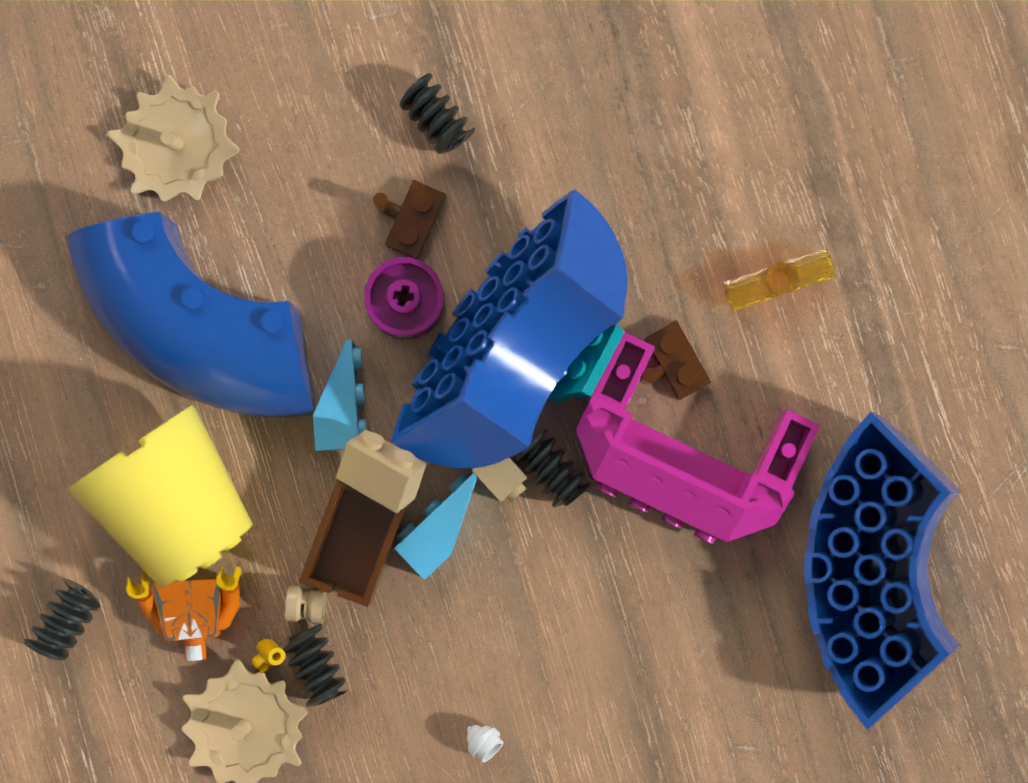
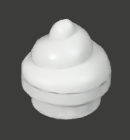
M479 725L468 726V753L474 759L479 758L483 763L487 762L503 745V741L499 738L500 732L496 728H491L487 725L483 727Z

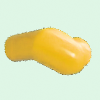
M263 639L256 646V650L259 653L251 661L260 672L265 673L271 665L281 664L286 655L285 651L271 639Z

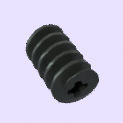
M427 73L406 90L400 101V107L404 111L410 110V120L413 122L419 121L417 125L420 132H428L426 140L429 143L437 142L435 151L438 154H445L466 142L475 132L476 128L467 131L463 130L468 118L463 117L455 120L454 116L458 112L459 107L454 106L446 109L445 106L451 97L445 95L438 98L436 95L442 86L436 84L429 87L427 84L433 75Z
M546 429L531 441L526 450L518 453L515 461L517 464L526 460L529 461L524 472L526 475L538 472L533 483L535 486L547 483L542 494L545 497L552 494L557 495L552 503L554 508L561 505L568 506L593 484L592 482L579 484L584 473L582 471L570 473L575 462L572 459L561 462L566 451L563 448L552 451L557 440L554 437L543 440Z
M66 578L63 581L67 584L69 590L56 589L55 591L62 601L60 603L51 601L47 603V606L53 611V615H39L45 627L32 626L31 628L32 632L38 637L36 641L27 638L23 640L24 644L31 650L49 659L66 660L69 656L66 648H73L77 644L74 635H82L85 632L82 623H90L93 619L89 610L97 611L101 607L100 602L89 590Z
M322 624L287 638L290 642L283 648L285 653H295V656L288 662L289 667H301V670L294 676V679L307 680V683L299 690L300 693L313 694L305 703L306 707L323 704L349 691L338 690L346 682L344 677L333 678V675L340 669L339 664H327L334 656V652L332 650H321L328 643V638L315 637L322 630Z

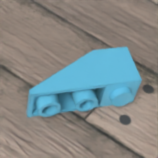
M352 339L346 340L313 414L315 451L345 450L346 443L367 430L366 419H360L359 405H365L364 383L358 384L357 369H363L362 349L355 348V342Z
M463 473L448 487L453 493L443 503L438 498L435 499L422 512L427 517L417 527L410 523L396 537L400 543L394 549L424 580L453 552L478 479L475 473L469 478Z

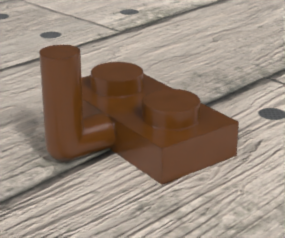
M416 180L412 181L402 206L389 201L384 193H377L373 198L377 210L395 219L385 246L418 260L446 198V194Z
M677 320L645 338L647 343L655 346L653 355L658 364L644 370L640 378L643 384L649 385L666 376L677 398L681 400L712 383Z

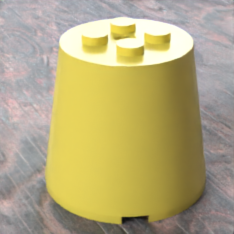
M193 405L138 440L142 447L126 457L123 452L117 454L68 487L71 495L160 588L176 580L179 583L185 581L198 571V566L205 569L222 557L219 552L222 550L224 553L241 541L240 536L253 525L204 423Z

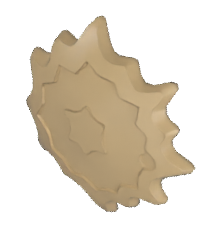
M167 75L158 94L148 95L143 92H137L136 97L139 109L126 113L127 122L123 128L111 130L107 134L123 152L122 168L131 171L135 175L131 194L136 195L151 190L159 195L162 202H166L178 194L185 193L194 201H199L205 183L221 178L223 176L224 162L237 155L240 148L226 136L227 119L216 112V105L220 97L219 92L215 90L205 96L198 93L194 86L185 90L179 87L171 75Z
M237 659L226 675L207 680L204 693L199 695L185 694L182 696L183 701L191 710V718L181 729L195 744V751L188 761V766L210 767L217 783L234 781L235 783H257L264 777H276L280 766L284 763L298 767L301 765V760L296 753V744L303 737L298 729V724L308 714V710L288 700L286 696V681L280 680L273 684L269 683L263 672L251 674L245 669L241 660Z

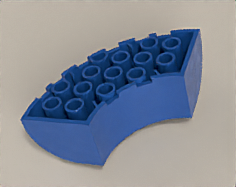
M573 189L542 213L544 220L532 231L528 228L523 229L518 234V240L511 247L509 254L502 250L485 269L486 274L489 276L475 292L470 288L452 313V315L457 317L446 335L443 333L438 334L426 355L431 361L426 364L420 374L415 376L412 382V386L416 388L411 403H404L391 439L393 444L411 452L419 459L453 468L490 466L518 452H523L532 441V433L547 398L556 383L566 375L570 364L598 335L611 325L617 324L623 318L628 275L622 249L603 215L577 190Z
M160 211L96 223L78 229L66 237L74 271L82 292L96 318L112 340L127 356L156 380L200 403L233 413L259 417L287 418L314 414L316 402L300 311L291 302L243 300L213 288L201 277L188 258L182 245L177 225Z
M870 412L850 434L824 477V482L810 517L807 551H805L804 580L809 605L807 608L813 634L816 635L823 656L822 660L826 668L829 669L845 702L867 730L960 646L945 627L935 607L929 584L928 562L931 542L936 527L947 507L961 490L908 438L875 412Z

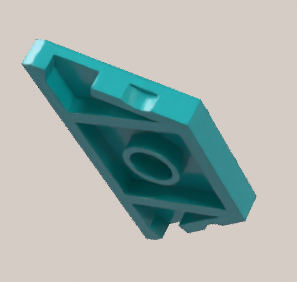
M619 322L611 325L598 335L574 359L568 367L566 375L556 383L547 400L559 403L565 402L570 398L581 399L592 396L624 334V330Z

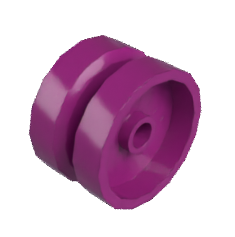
M395 257L381 263L370 274L364 288V305L370 319L384 334L398 340H415L429 334L439 324L445 310V293L437 273L425 262L412 257ZM404 294H409L412 296L413 301H407L405 307L401 306L399 302L400 297Z

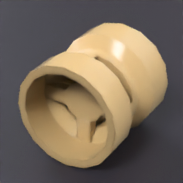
M289 586L285 607L286 622H298L300 619H308L311 623L323 624L326 609V592L317 588L309 591L303 590L301 586Z

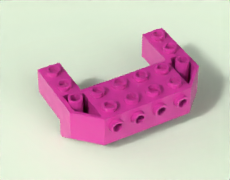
M624 332L574 430L590 478L598 482L595 489L614 498L617 492L631 498L628 503L629 505L645 513H648L650 507L662 512V521L679 529L685 523L696 529L694 536L711 544H714L715 539L729 542L776 525L794 495L795 491L791 490L821 425L788 409L781 411L753 472L745 473L631 419L633 414L625 410L655 346Z

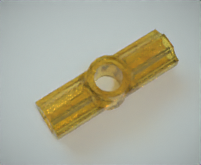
M826 248L726 281L723 283L725 295L732 311L735 312L835 278V266L831 255ZM780 271L786 275L788 284L785 289L773 286L771 282L772 272Z

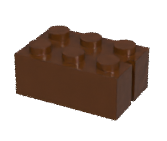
M337 479L299 582L328 593L335 590L336 584L342 587L339 589L337 596L369 607L373 601L407 506L398 513H395Z

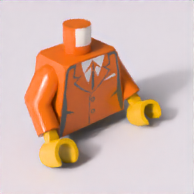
M221 565L217 577L187 579L181 583L176 580L162 588L154 583L152 584V589L149 588L150 577L144 572L141 574L142 584L139 585L133 583L131 577L128 576L126 592L130 597L136 599L145 618L158 634L164 635L166 641L184 640L185 661L207 659L205 638L221 635L223 630L230 627L240 607L238 581L242 570L236 566L234 575L229 576L223 570L224 565Z

